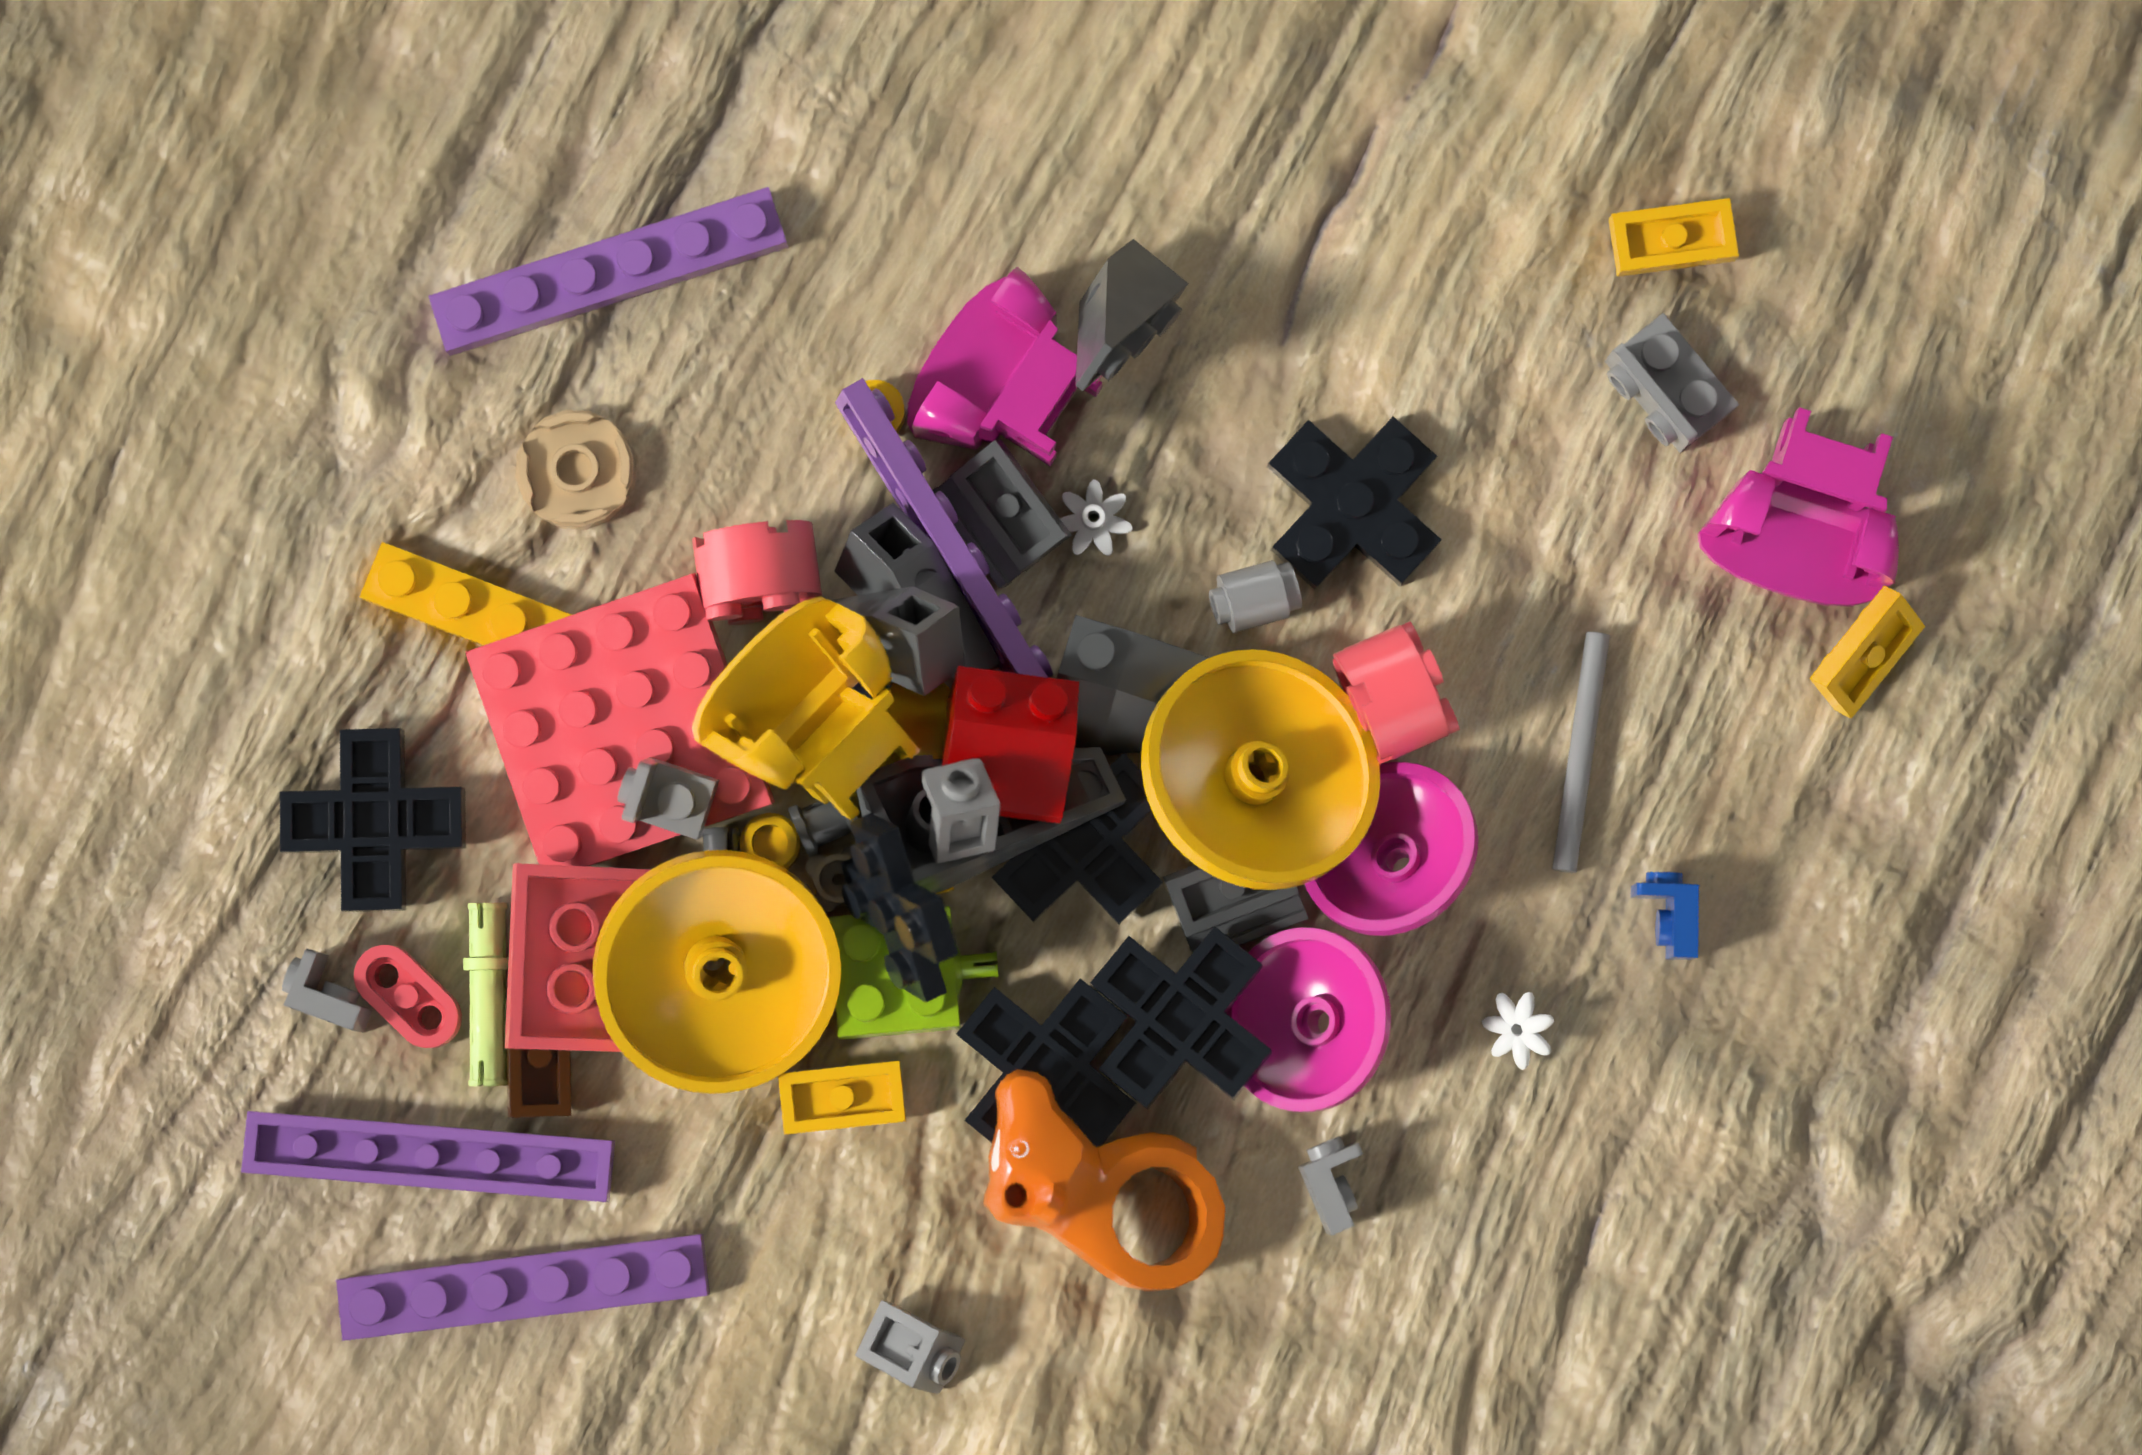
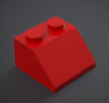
M957 666L946 705L942 766L971 759H980L1000 802L999 816L1060 824L1063 818L1077 734L1079 681Z

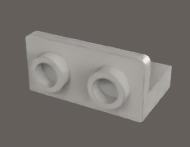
M1664 313L1626 343H1621L1604 361L1610 368L1607 376L1614 388L1627 400L1634 397L1649 415L1645 418V422L1651 433L1665 446H1669L1672 443L1680 453L1739 406L1738 402Z

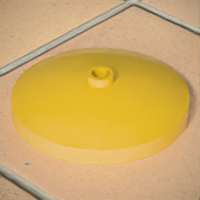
M1254 649L1236 650L1210 657L1186 671L1165 692L1154 708L1145 729L1141 752L1142 778L1149 805L1161 829L1172 844L1197 867L1214 877L1237 886L1260 890L1287 889L1301 886L1325 875L1346 859L1365 837L1374 818L1380 793V766L1376 758L1378 757L1376 746L1370 730L1366 732L1363 729L1357 711L1354 709L1349 696L1333 680L1315 667L1282 653Z
M707 850L682 855L658 865L637 879L621 895L606 917L599 933L593 960V984L600 1016L607 1032L623 1055L641 1071L664 1084L677 1089L707 1094L730 1093L756 1087L778 1077L797 1064L812 1049L828 1026L836 1006L841 983V960L836 935L826 912L811 890L798 877L773 861L757 855L732 850ZM720 958H725L723 965L717 970L711 971L703 967L709 960L716 962Z

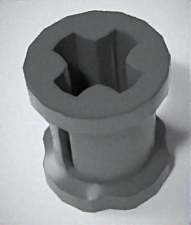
M818 801L802 809L798 805L788 808L794 826L809 857L818 854V847L853 833L850 825L852 821L843 816L830 801L826 805Z

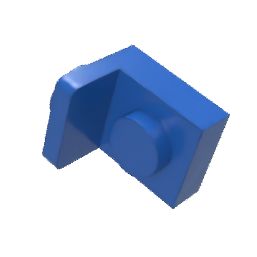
M1646 872V883L1631 885V898L1666 899V910L1658 909L1656 913V945L1666 946L1665 959L1692 960L1698 958L1699 884H1683V873Z

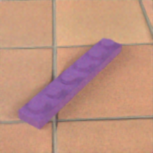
M766 187L444 290L428 297L445 351L449 356L767 255L788 248V244L770 189Z
M863 378L842 389L835 401L836 406L899 508L935 543L1001 661L998 667L999 670L1048 678L1053 676V670L1044 653L1036 645L1029 647L1018 630L1017 626L1021 625V618L1011 600L1003 593L997 596L985 575L989 574L990 570L983 554L974 543L970 542L966 545L953 525L958 522V517L952 504L941 491L934 494L922 473L926 471V465L920 452L910 440L902 442L890 423L895 417L886 397L877 388L871 391Z
M247 1111L241 1173L610 1202L615 1140Z
M703 1234L336 1279L342 1341L710 1295Z

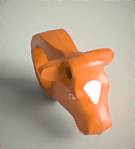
M1016 1069L999 1083L995 1091L997 1126L988 1156L989 1183L984 1195V1206L996 1220L1006 1224L1036 1227L1046 1231L1080 1259L1120 1286L1143 1291L1175 1289L1198 1279L1217 1258L1224 1237L1226 1207L1215 1178L1197 1160V1147L1173 1135L1150 1132L1120 1138L1097 1148L1060 1109L1055 1101L1052 1086L1047 1078L1036 1072ZM1148 1168H1153L1170 1176L1183 1190L1189 1206V1228L1182 1245L1169 1258L1153 1265H1148L1133 1258L1120 1245L1113 1227V1205L1120 1188L1134 1174Z

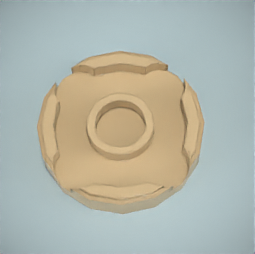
M564 410L543 418L533 427L534 430L527 436L525 442H522L517 452L515 478L523 500L542 520L562 529L587 530L608 522L625 507L635 486L636 461L629 441L612 422L591 411Z

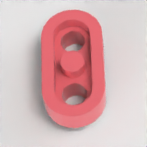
M379 945L368 949L361 955L354 969V983L357 991L408 1042L422 1048H438L454 1039L462 1023V1012L459 1003L407 951L395 946ZM391 964L397 969L399 976L395 985L386 988L380 983L379 973L384 966ZM435 1006L441 1012L442 1020L437 1028L430 1030L424 1026L422 1015L428 1007Z

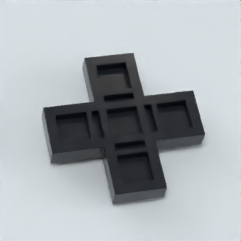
M1393 416L1357 456L1352 459L1308 419L1271 459L1267 466L1310 505L1272 546L1271 551L1284 563L1289 562L1294 572L1316 590L1356 547L1400 587L1442 540L1398 501L1436 460L1437 455Z
M401 728L340 730V790L280 792V852L285 854L341 852V911L343 912L405 911L406 850L466 849L465 788H405V730Z
M1125 753L1110 765L1126 798L1123 805L1011 858L992 876V879L1033 923L1077 881L1118 925L1163 884V881L1123 840L1129 832L1152 812L1144 789L1142 771Z
M873 813L850 822L856 844L851 847L852 858L841 863L847 883L842 886V896L849 912L854 918L863 920L884 935L889 954L884 957L885 967L891 981L898 989L906 990L925 1003L946 994L947 990L939 963L958 955L959 952L943 898L914 882L898 826Z
M1215 926L1177 973L1128 936L1090 982L1093 988L1136 1021V1024L1099 1068L1100 1072L1147 1110L1186 1062L1231 1099L1235 1100L1272 1054V1050L1226 1014L1263 968L1262 963Z
M1081 978L1042 1025L994 987L956 1035L1003 1073L964 1121L992 1143L997 1126L995 1091L999 1083L1016 1069L1032 1071L1047 1078L1052 1086L1055 1101L1060 1109L1080 1128L1095 1147L1102 1146L1136 1102L1089 1064L1125 1021L1127 1016Z

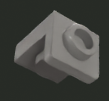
M653 757L646 758L639 762L637 769L629 767L624 775L618 793V802L626 804L621 819L631 823L642 821L698 840L702 837L719 780Z
M971 759L924 770L922 783L932 805L929 847L936 864L995 851L1000 802L980 759Z
M306 948L302 959L295 957L286 971L282 991L288 993L284 1006L349 1030L364 1033L372 1010L357 1005L359 992L325 981L322 991L316 990L327 963L328 955Z
M1338 1136L1306 1150L1311 1161L1298 1166L1325 1232L1331 1236L1354 1226L1349 1213L1357 1210L1358 1206L1345 1176L1342 1175L1334 1179L1330 1168L1363 1155L1359 1143L1353 1142L1344 1146L1341 1137Z
M881 1300L855 1356L912 1388L939 1394L943 1386L952 1380L959 1368L961 1359L959 1353L965 1339L955 1333L941 1330L893 1303Z

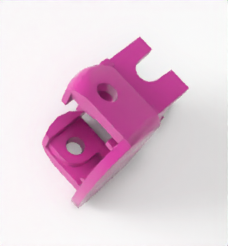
M1019 267L1013 269L1007 277L986 285L964 305L946 328L916 378L908 402L907 425L915 438L977 450L983 441L992 443L1002 435L1048 466H1051L1057 457V452L1054 450L1056 442L1046 435L1078 388L1076 386L1077 355L1054 339L1058 332L1056 312L1040 289ZM1102 375L1085 389L1086 392L1094 397H1097L1102 389V381H1100Z
M1799 407L1795 411L1794 417L1788 418L1783 423L1772 461L1768 462L1762 473L1749 470L1739 479L1697 533L1699 548L1714 564L1734 577L1784 596L1826 606L1852 607L1871 602L1883 586L1889 587L1895 583L1898 569L1899 540L1896 516L1885 513L1887 511V498L1876 495L1893 437L1881 433L1877 436L1875 444L1869 443L1863 449L1805 431L1811 411Z

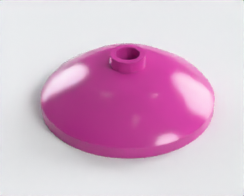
M1389 762L1379 764V799L1374 818L1365 837L1357 848L1336 867L1316 880L1304 884L1307 892L1319 909L1336 924L1350 931L1365 935L1386 936L1404 933L1425 925L1443 913L1457 899L1473 872L1478 852V829L1469 803L1456 785L1447 777L1429 767L1415 763ZM1409 858L1408 864L1403 869L1393 871L1394 865L1398 860Z
M1301 927L1273 934L1262 940L1248 952L1262 963L1263 968L1226 1013L1272 1050L1270 1057L1245 1087L1263 1102L1283 1110L1317 1112L1333 1108L1357 1094L1373 1077L1383 1059L1391 1029V1008L1385 982L1368 954L1353 941L1338 933L1318 928ZM1326 1012L1329 1017V1026L1322 1033L1318 1026V1020Z

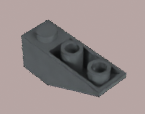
M1134 239L1107 259L1079 301L1076 386L1082 391L1101 375L1110 381L1120 371L1130 356L1135 359L1143 352L1156 334L1161 337L1182 311V308L1176 304V301L1188 283Z
M894 502L851 530L834 572L857 595L914 586L958 605L966 667L995 670L999 667L1001 661L935 543ZM955 675L944 682L950 689Z
M914 586L832 600L863 616L875 630L889 659L891 677L893 678L892 682L926 696L955 675L957 666L966 667L958 605Z

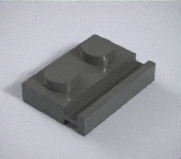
M994 440L950 475L948 480L932 490L934 494L941 491L948 498L958 517V522L953 525L966 544L972 542L981 551L989 566V575L999 588H1006L1016 577L1030 569L1072 536L1002 440Z
M1196 865L1163 877L1191 954L1214 926L1236 944L1242 945L1309 919L1297 886L1278 890L1241 887L1214 877Z

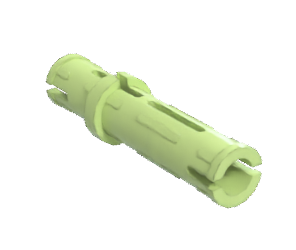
M468 903L469 958H463V970H469L470 1080H468V1086H507L505 1030L506 970H508L509 957H506V909H508V903Z

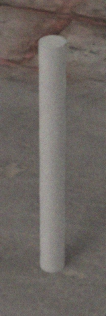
M1586 632L1552 867V870L1576 873L1610 640V635L1599 632Z

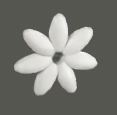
M1095 479L1089 483L1086 501L1074 493H1063L1064 503L1074 514L1061 518V521L1069 532L1077 531L1072 546L1075 555L1081 554L1087 549L1093 539L1097 548L1104 555L1110 556L1113 551V545L1109 532L1127 534L1132 531V525L1123 518L1113 516L1125 504V494L1119 493L1103 501L1101 485ZM1091 514H1097L1099 519L1096 522H1091L1088 517Z
M1527 992L1523 994L1517 1007L1506 994H1497L1496 1005L1501 1016H1490L1482 1020L1484 1028L1491 1032L1502 1034L1493 1045L1492 1055L1500 1057L1512 1050L1517 1067L1524 1070L1529 1065L1530 1049L1544 1056L1551 1054L1550 1045L1538 1032L1549 1028L1553 1024L1554 1018L1549 1014L1532 1016L1534 1010L1533 993Z

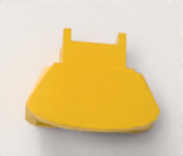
M821 596L800 602L779 615L757 634L712 683L698 706L692 725L695 741L725 760L785 790L795 781L803 786L812 797L825 805L830 801L843 816L851 821L855 819L860 811L851 802L849 797L896 749L911 759L920 751L887 711L895 700L890 690L884 687L893 678L891 677V667L887 653L875 630L863 616ZM860 682L873 699L871 700L852 688Z

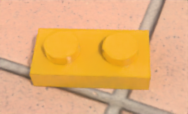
M1730 198L1612 213L1609 217L1617 277L1733 262L1739 257Z
M1883 586L1870 604L1862 610L1857 620L1833 650L1825 656L1821 665L1809 679L1835 711L1852 719L1926 626L1901 593Z
M901 1061L789 1072L778 1076L784 1135L907 1121Z

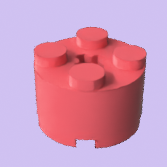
M786 520L788 532L778 533L775 527H769L768 521L747 523L703 533L704 539L694 537L692 543L697 580L707 621L727 620L728 625L757 623L764 620L763 610H784L786 612L802 601L819 596L822 597L812 522Z
M1410 621L1333 654V665L1341 689L1349 696L1363 729L1366 732L1370 730L1378 755L1376 758L1379 764L1399 758L1460 730L1449 701L1446 697L1440 699L1436 688L1437 685L1444 682L1440 668L1430 649L1424 651L1420 638Z

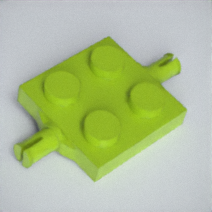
M945 906L953 932L950 906ZM852 915L829 917L836 935L841 960V983L836 1002L838 1038L840 1040L960 1029L958 999L963 986V979L999 977L998 965H990L998 964L997 951H994V953L961 955L958 949V955L939 963L947 993L925 1003L906 990L898 989L891 981L884 963V957L889 954L883 934L875 927L861 919L854 918Z

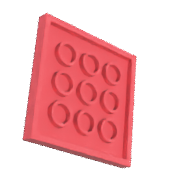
M696 573L465 652L539 864L591 866L681 835L642 821L631 823L621 819L626 804L618 802V793L624 775L629 767L637 769L639 762L649 757L719 780L705 827L775 802L767 781L725 760L694 739L692 725L698 706L712 683L728 666L713 621H707Z

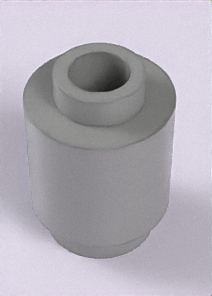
M1271 560L1217 575V588L1209 590L1210 604L1218 625L1227 623L1232 633L1289 618L1290 611L1302 608L1298 580L1289 562L1276 565Z

